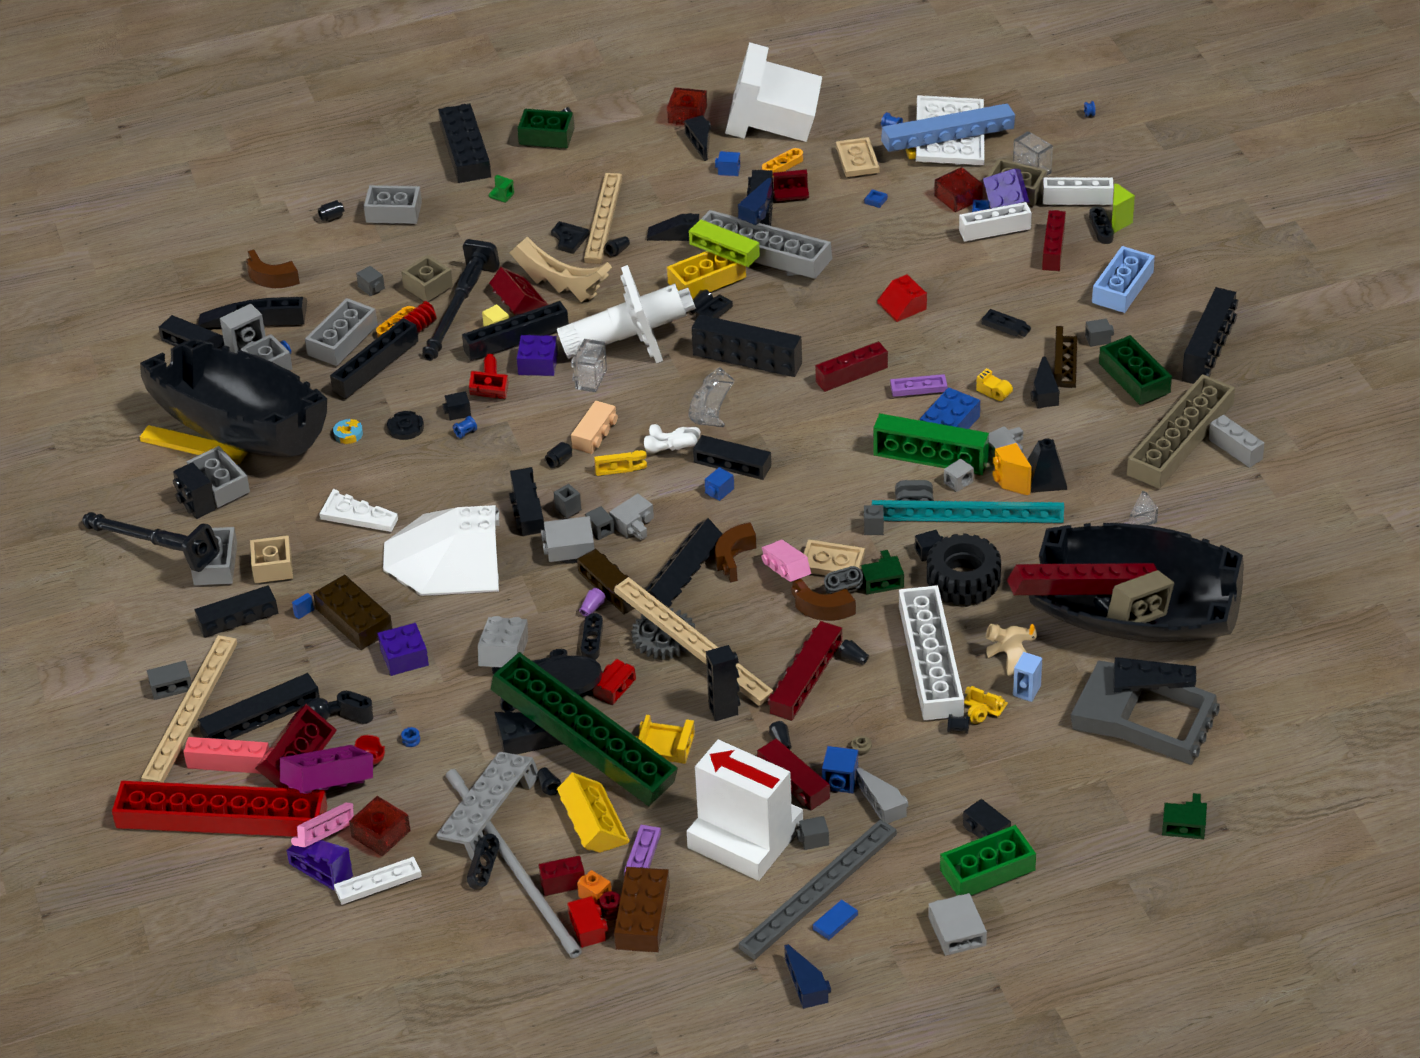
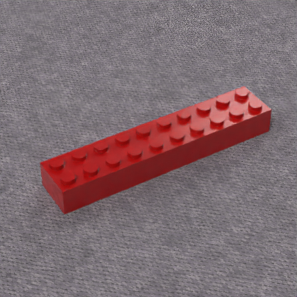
M121 781L112 809L115 827L122 829L295 837L298 836V825L327 812L328 805L325 790L315 789L311 793L303 794L294 788Z

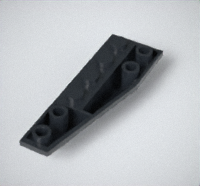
M275 297L236 302L201 313L198 326L203 328L221 327V317L252 304L262 314L264 326L305 324L307 299L305 297Z

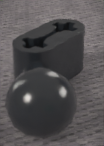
M352 691L338 693L336 701L328 702L324 698L316 697L307 704L325 720L333 712H338L341 717L362 724L373 720L372 700L369 697Z

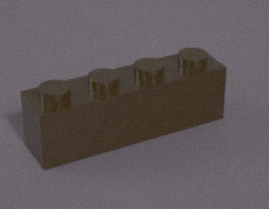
M594 549L577 558L578 573L594 588L601 590L605 594V598L623 615L635 609L614 592L615 586L629 576L624 575L616 564H612L605 554Z

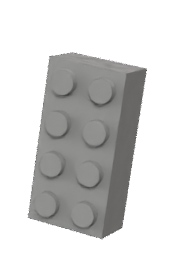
M346 298L305 338L307 355L337 366L378 325L376 309Z

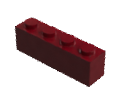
M1048 211L1042 270L1060 271L1066 211Z
M878 341L815 365L816 383L826 392L888 368V351Z
M777 738L757 750V757L790 771L791 794L798 799L801 805H805L809 810H813L830 799V784Z

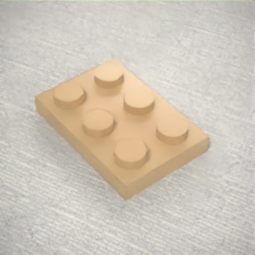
M869 137L836 142V149L846 177L879 173V165Z
M808 540L804 555L808 557L811 573L827 575L830 572L850 566H856L860 569L865 555V548Z

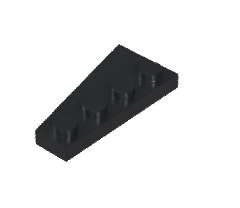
M1115 657L1113 693L1121 692L1122 689H1130L1131 692L1139 691V688L1158 690L1159 687L1168 686L1169 689L1195 687L1196 666Z

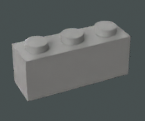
M1225 415L1210 423L1209 440L1249 468L1263 460L1264 442Z

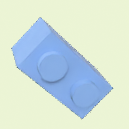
M1026 652L1022 653L1014 667L1013 696L1030 702L1033 701L1041 687V657Z

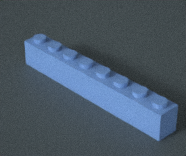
M1007 103L883 126L881 141L887 151L892 152L1014 129L1015 114Z

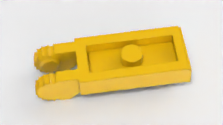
M637 450L632 453L595 456V473L597 476L645 469L647 462L643 459H646L647 453L643 450Z

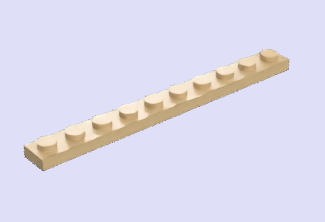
M629 577L615 586L614 592L705 664L706 651L718 648ZM739 663L736 664L739 672L737 682L740 692L758 706L762 705L774 691Z
M217 636L141 777L142 782L165 781L237 646L236 638Z

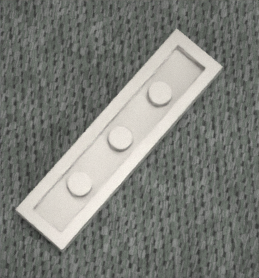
M411 857L334 884V889L341 905L417 879L422 877L415 858Z

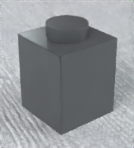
M368 266L356 273L358 287L368 295L373 296L385 289L383 275L373 267Z
M1107 318L1086 321L1085 337L1090 347L1111 343L1114 329L1109 324Z
M570 484L554 491L555 509L566 519L582 510L580 493Z
M864 505V535H884L883 505Z
M602 506L585 513V517L590 516L592 534L598 540L614 533L613 518Z
M824 816L799 821V830H796L798 842L803 843L804 850L829 845V830Z

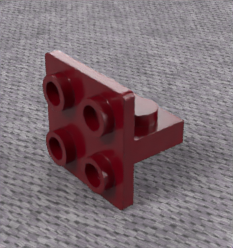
M807 169L773 172L775 201L809 198Z

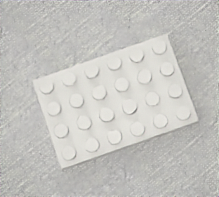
M917 95V120L984 108V99ZM984 134L917 146L916 161L984 165Z

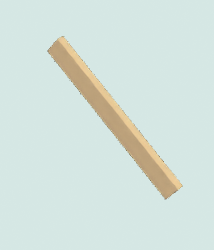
M605 173L584 256V263L602 264L605 244L608 240L622 182V174Z

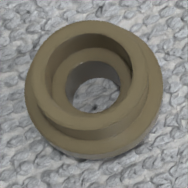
M858 736L852 740L851 747L858 750V755H865L871 749L872 742L868 737Z

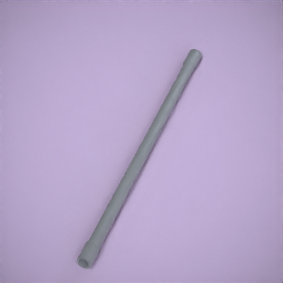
M451 769L447 772L446 778L462 799H464L469 789L457 770ZM489 821L484 827V831L486 834L491 833L498 838L500 843L498 851L561 940L563 947L570 957H578L582 952L581 948L567 932L492 822Z

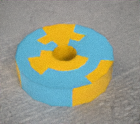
M353 419L339 421L333 427L334 438L343 444L357 442L363 436L361 423Z

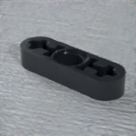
M1099 206L1092 207L1089 212V219L1098 241L1102 244L1112 243L1114 231L1105 209Z
M592 613L586 616L581 644L582 656L594 660L599 657L602 640L603 618L600 614ZM590 635L597 636L595 639L587 638Z
M487 834L478 841L467 875V883L474 890H478L488 884L500 846L499 840L494 834ZM480 857L486 860V867L481 864Z

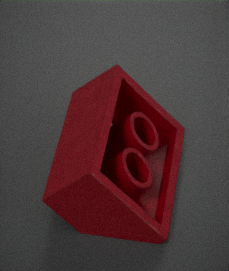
M503 267L499 268L489 282L493 292L502 298L501 301L509 306V311L516 316L548 305L525 277Z

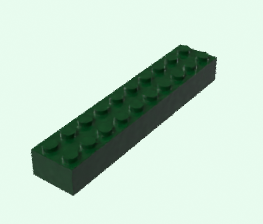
M518 652L493 675L491 691L648 807L675 782L678 770L675 765L522 653Z

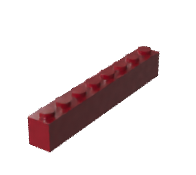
M1154 563L1016 564L1007 581L1013 595L1113 594L1115 585L1157 571Z

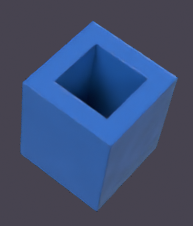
M720 151L719 157L715 159V168H718V175H739L741 166L740 152Z
M720 467L705 478V493L719 501L734 490V475Z

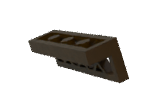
M1056 326L1054 378L1058 387L1076 388L1077 336H1063V326ZM1063 342H1069L1073 344L1068 347L1065 344H1063ZM1069 353L1072 356L1070 358H1066L1063 355ZM1066 365H1069V366L1072 367V368L1069 369V370H1066V369H1064L1063 367L1066 366ZM1069 377L1072 381H1062V379Z

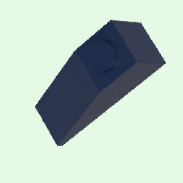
M767 178L738 204L739 219L757 225L766 217L772 194L771 178Z
M789 944L784 945L785 961L802 1008L805 1009L828 1003V994L831 993L829 981H825L822 972Z

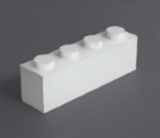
M1043 177V205H1113V178Z
M1024 202L959 215V232L965 242L1031 229L1032 212L1027 203Z

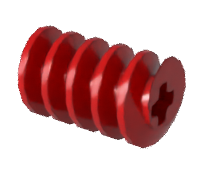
M424 301L403 317L417 325V333H420L427 325H431L432 322L437 320L435 310L428 301Z

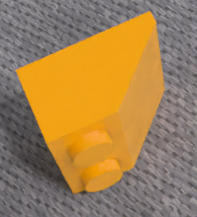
M1017 443L996 448L995 457H993L995 466L993 478L995 482H998L1002 489L1030 495L1032 467Z

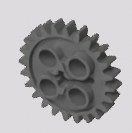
M681 610L675 613L695 629V623H692V618H687V613L681 615ZM641 614V619H636V624H633V644H635L636 649H640L641 654L646 652L647 657L653 654L654 659L661 656L662 660H664L667 655L673 659V654L680 656V651L687 652L685 647L643 614Z

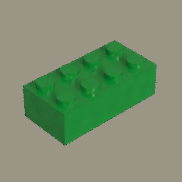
M1016 825L940 854V871L956 895L968 893L974 895L1036 870V852Z

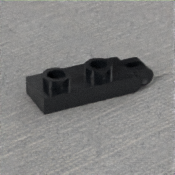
M992 309L982 318V325L1013 336L1020 335L1025 337L1031 331V327L1025 321Z

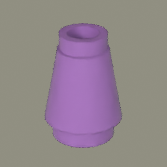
M597 588L589 590L579 612L585 617L592 614L604 603L605 594Z

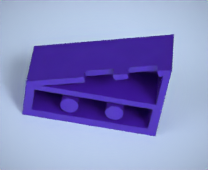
M319 840L307 847L292 845L287 849L290 865L334 891V884L353 877L349 849Z

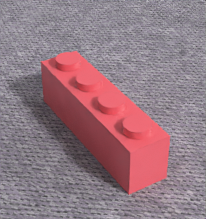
M188 737L184 749V757L188 769L261 774L255 767L269 750L268 742Z

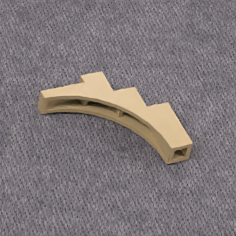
M528 236L509 252L536 284L542 280L544 282L548 280L558 293L564 289L566 291L570 289L581 303L585 299L591 300L597 294L595 291L600 287L599 283L609 276L607 272L612 268L608 262L595 268L569 266L549 256Z

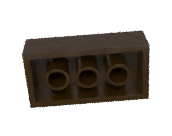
M345 574L313 592L316 610L360 650L379 640V632L393 629L391 615Z

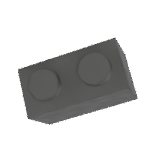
M186 660L146 670L154 700L188 692L192 684Z

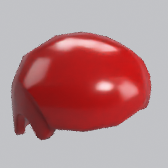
M362 735L356 739L355 747L373 754V765H377L384 759L385 746L381 745L379 737Z

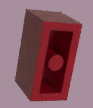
M580 855L538 864L544 896L577 890L579 879L585 875Z

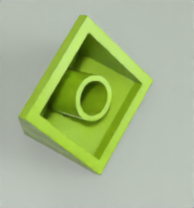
M1114 184L1112 229L1114 233L1132 224L1135 195L1119 184Z

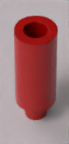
M488 354L484 358V372L497 374V359L493 354Z

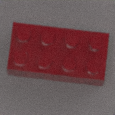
M305 704L294 714L255 769L276 787L289 788L288 785L280 782V758L323 750L337 729L310 706Z

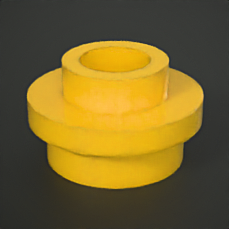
M981 704L972 705L968 710L970 721L973 724L983 722L987 716L986 707Z

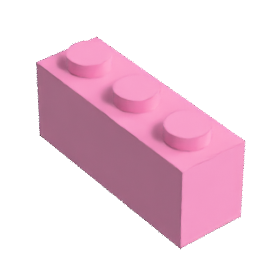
M779 540L762 547L763 555L761 557L764 565H767L788 581L792 582L811 574L808 557L784 540Z

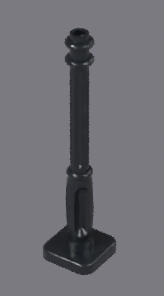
M467 239L463 243L464 258L467 266L458 281L457 287L454 290L455 295L433 337L427 340V346L422 350L423 357L426 360L431 361L438 357L437 351L442 349L441 343L462 302L468 298L469 293L477 283L482 270L489 272L498 270L500 266L497 247L493 243Z
M89 512L82 518V522L87 529H94L95 531L107 530L148 540L154 545L183 551L191 570L196 572L202 571L220 551L212 527L204 523L200 524L186 536L161 529L152 530L106 519L104 515H96L94 512Z

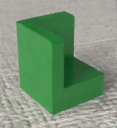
M496 175L494 177L495 188L489 193V198L506 203L514 195L513 180Z

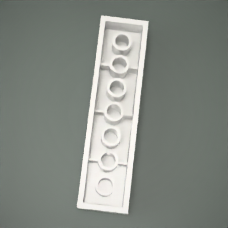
M938 586L899 589V610L923 720L948 718L949 714L956 717L964 716V697Z

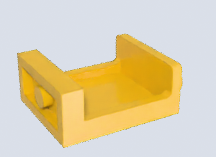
M646 714L644 722L641 721L639 726L640 735L636 736V738L669 762L686 764L695 735L694 720L686 719L684 727L652 723L651 716Z

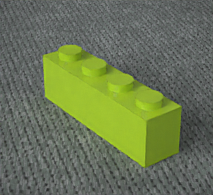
M702 219L689 230L690 245L743 266L749 267L760 256L758 241Z

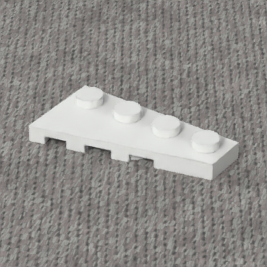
M333 489L320 512V519L392 532L398 520V515L379 506L372 507L369 505V502L354 500L351 495H341L338 490Z

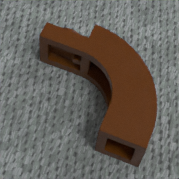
M254 249L248 251L249 258L246 259L250 279L256 284L267 288H287L300 284L298 270L292 261L270 265L262 262Z
M751 522L730 528L721 535L716 543L717 571L723 570L724 576H728L730 583L738 581L737 566L733 558L741 552L757 549L756 534Z
M801 578L792 581L791 592L795 598V607L804 615L817 620L836 621L856 614V600L846 588L833 594H818L813 592Z

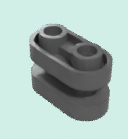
M902 480L895 485V500L934 501L933 485L930 481Z
M850 566L828 573L824 579L825 590L827 594H833L845 588L849 593L859 590L863 585L862 571L856 566Z

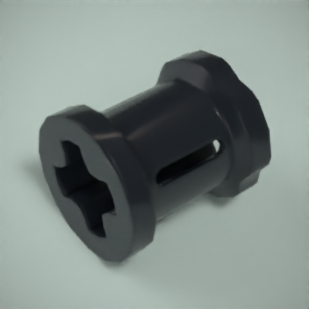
M949 714L947 732L962 731L968 734L970 716L956 717Z

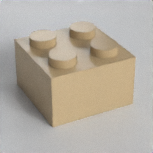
M289 536L250 540L251 565L255 583L293 579Z

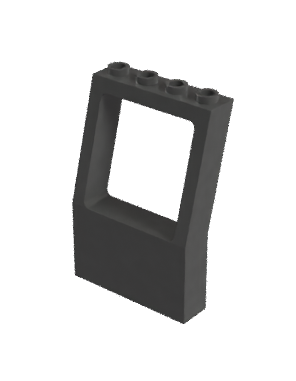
M1098 660L1071 713L1073 730L1121 738L1192 765L1195 757L1198 758L1202 743L1204 744L1206 741L1208 730L1212 729L1215 715L1219 714L1220 705L1217 703L1216 694L1197 687L1169 689L1168 686L1159 687L1158 690L1139 688V691L1131 692L1130 689H1122L1121 692L1113 693L1114 663ZM1144 689L1200 709L1184 741L1128 721Z

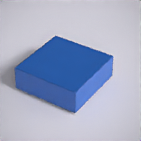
M872 189L865 197L864 204L880 208L887 200V194Z
M973 200L972 212L990 209L989 200Z
M309 593L292 602L294 616L298 620L314 610L312 596Z

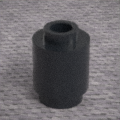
M337 200L323 204L318 208V215L322 221H330L341 217L344 212L343 204Z
M564 442L557 444L547 452L545 456L546 463L551 468L561 466L572 457L571 446Z

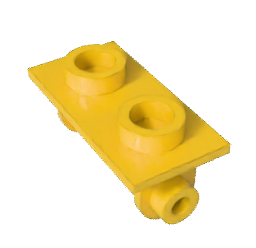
M967 686L965 694H967L964 699L965 705L971 707L974 704H981L986 707L987 713L997 717L1001 715L1008 702H1005V699H1002V696L989 692L984 694L983 690L975 688V686Z

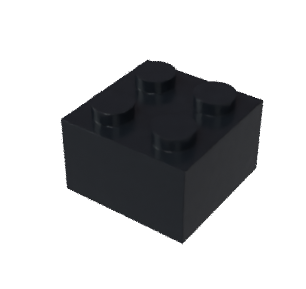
M193 462L173 471V484L177 490L176 498L180 504H184L189 514L192 513L198 519L217 510L212 483Z

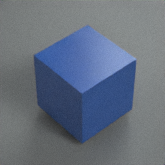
M827 746L822 766V778L830 784V791L853 794L856 783V769L858 768V750Z

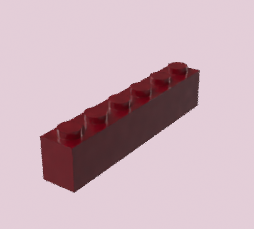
M820 621L817 627L812 629L810 638L804 642L801 652L796 654L794 663L791 667L787 668L785 677L778 682L774 694L771 693L769 696L770 714L790 721L794 719L841 645L842 627Z

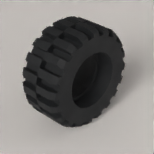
M963 533V535L953 534L949 538L946 536L941 539V542L935 543L928 552L927 583L929 586H938L940 597L947 603L953 602L954 605L965 604V606L971 605V603H981L983 599L986 601L991 595L995 594L1000 586L1001 555L992 543L989 544L987 539H981L978 535L970 536L967 533ZM957 567H969L975 570L969 572H960L953 569Z

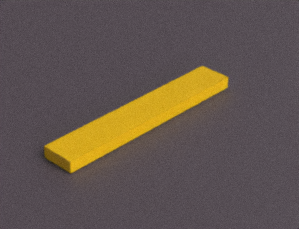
M150 425L140 435L141 442L201 455L220 446L239 465L248 453L215 440Z

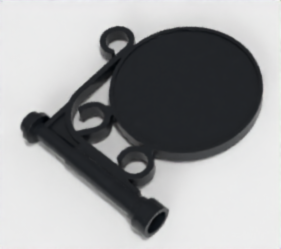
M555 649L550 652V657L532 660L578 695L591 690L602 679V669L596 660L585 656H568L565 649ZM492 667V673L495 674L501 667ZM500 699V706L504 712H512L516 709L504 699Z

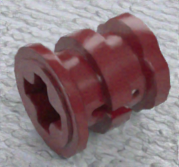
M608 891L600 897L603 918L606 920L617 919L621 899L618 893Z

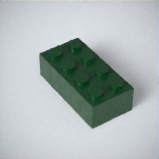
M1131 335L1100 347L1099 364L1139 405L1171 393L1172 375Z

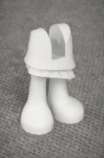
M652 424L649 429L650 435L644 438L645 450L649 454H655L669 448L673 451L675 449L680 450L685 447L695 446L701 431L697 427H680L672 433H663L659 425Z

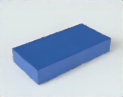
M840 900L813 924V930L830 940L858 916V910L845 901Z

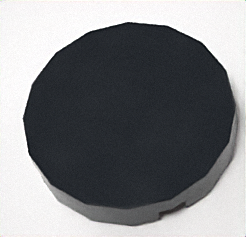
M413 411L397 412L387 422L388 433L393 438L399 440L413 439L419 436L424 429L422 416L416 415V412Z

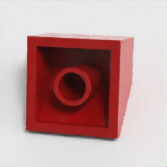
M906 274L892 280L877 300V303L898 322L927 310V292Z

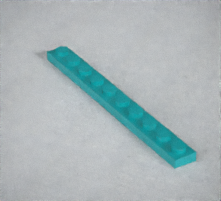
M872 500V505H883L884 521L1064 523V502Z

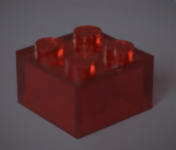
M674 87L667 106L668 123L684 125V120L701 115L704 116L707 109V91Z
M960 167L935 179L934 196L956 213L973 205V200H983V183L963 167Z
M376 796L349 820L351 837L381 856H384L411 831L408 814L379 796Z

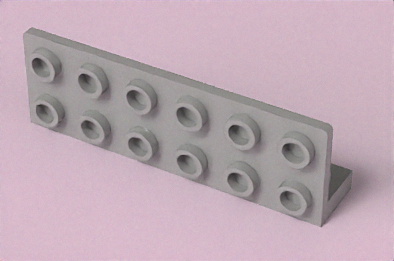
M498 752L436 835L437 838L464 844L472 860L478 841L484 836L482 830L519 780L524 789L530 790L539 778L534 759L527 756Z

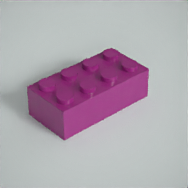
M353 745L280 758V782L288 785L289 788L299 790L303 794L311 793L315 789L328 790L331 786L343 787L351 782L363 783L366 779L373 778V754Z

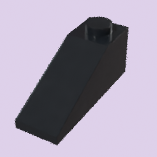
M703 115L684 120L686 136L703 160H708L710 122Z
M680 214L648 227L647 241H689V230L700 220L699 214Z
M1046 356L1041 359L1033 383V391L1030 393L1032 402L1035 401L1037 409L1059 406L1060 391Z

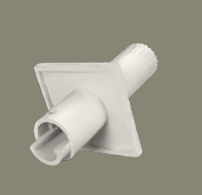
M628 265L621 267L623 275L620 277L625 286L626 293L623 295L626 302L557 328L567 358L570 359L638 334L640 341H644L646 346H650L647 347L650 358L654 357L656 363L663 361L653 328L687 316L686 312L696 309L689 288L678 291L676 285L672 284L640 296Z

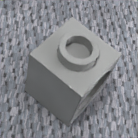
M962 459L944 469V483L956 492L973 482L974 468Z

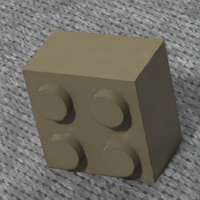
M429 255L401 271L403 288L423 301H430L453 286L451 269Z

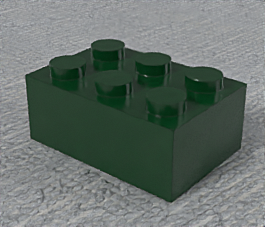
M524 109L517 128L519 145L568 148L575 129L573 112Z

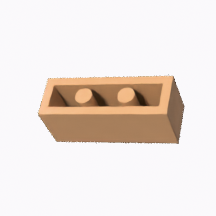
M595 401L571 434L572 449L593 454L595 449L600 446L603 438L608 435L612 425H615L617 422L616 407Z

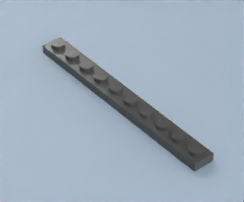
M880 819L739 942V949L756 960L897 835V829Z

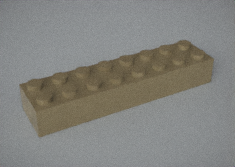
M1202 374L1128 457L1127 475L1160 489L1209 433L1210 423L1225 415L1234 404L1235 387Z

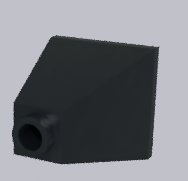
M1045 438L1038 440L1027 459L1032 467L1030 493L1067 490L1062 461L1054 439Z

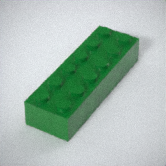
M879 413L873 427V456L939 468H947L954 462L962 459L974 468V474L983 475L988 462L989 433Z

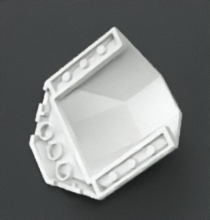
M496 505L457 507L421 515L384 542L383 571L388 575L392 574L395 576L397 581L407 588L409 586L413 588L420 596L499 592L496 551V526H499V509Z

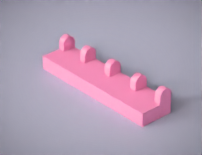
M346 802L298 825V836L293 837L291 843L294 846L307 847L354 824L353 803Z

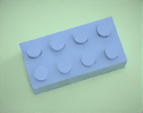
M1122 246L1093 285L1092 303L1125 313L1153 274L1155 256Z

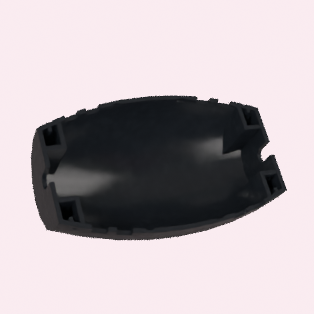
M192 338L171 348V362L169 366L165 362V353L163 352L140 363L141 378L146 390L163 409L188 428L234 449L274 457L301 455L313 445L323 429L327 414V398L318 389L312 390L309 382L302 383L300 376L256 355L241 350L234 353L230 351L228 346H223L222 349L215 348L212 342Z
M1086 523L1084 527L1072 528L1071 525L1046 529L1039 553L1040 564L1154 563L1158 571L1174 582L1167 614L1146 623L1107 618L1104 613L1095 608L1093 603L1098 595H1029L1030 603L1037 609L1061 621L1088 631L1121 639L1145 642L1206 640L1230 635L1235 628L1243 587L1244 563L1242 554L1223 545L1218 547L1210 544V541L1204 538L1198 540L1192 538L1191 534L1148 525L1103 523V526H1091V523Z

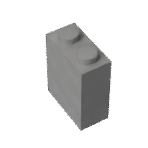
M590 516L544 522L545 530H541L542 542L546 541V543H543L544 555L548 554L549 562L577 559L594 550Z
M970 893L929 903L928 918L945 956L986 946L987 931Z

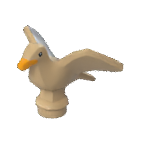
M990 624L988 626L986 639L991 640V642L997 641V643L987 647V657L990 658L999 652H1005L1007 654L1006 670L1009 677L1014 675L1015 665L1022 653L1026 652L1022 641L1034 640L1037 637L1034 624H1031L1029 629L1018 626L1002 629L998 624Z

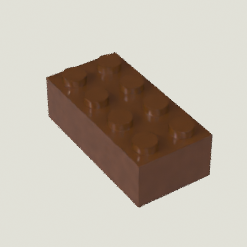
M626 867L614 932L616 950L659 953L670 888L669 869Z

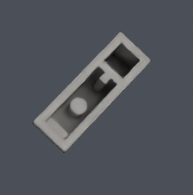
M861 768L856 769V783L881 820L888 824L907 817V807L909 806L907 798L904 795L902 796L897 788Z

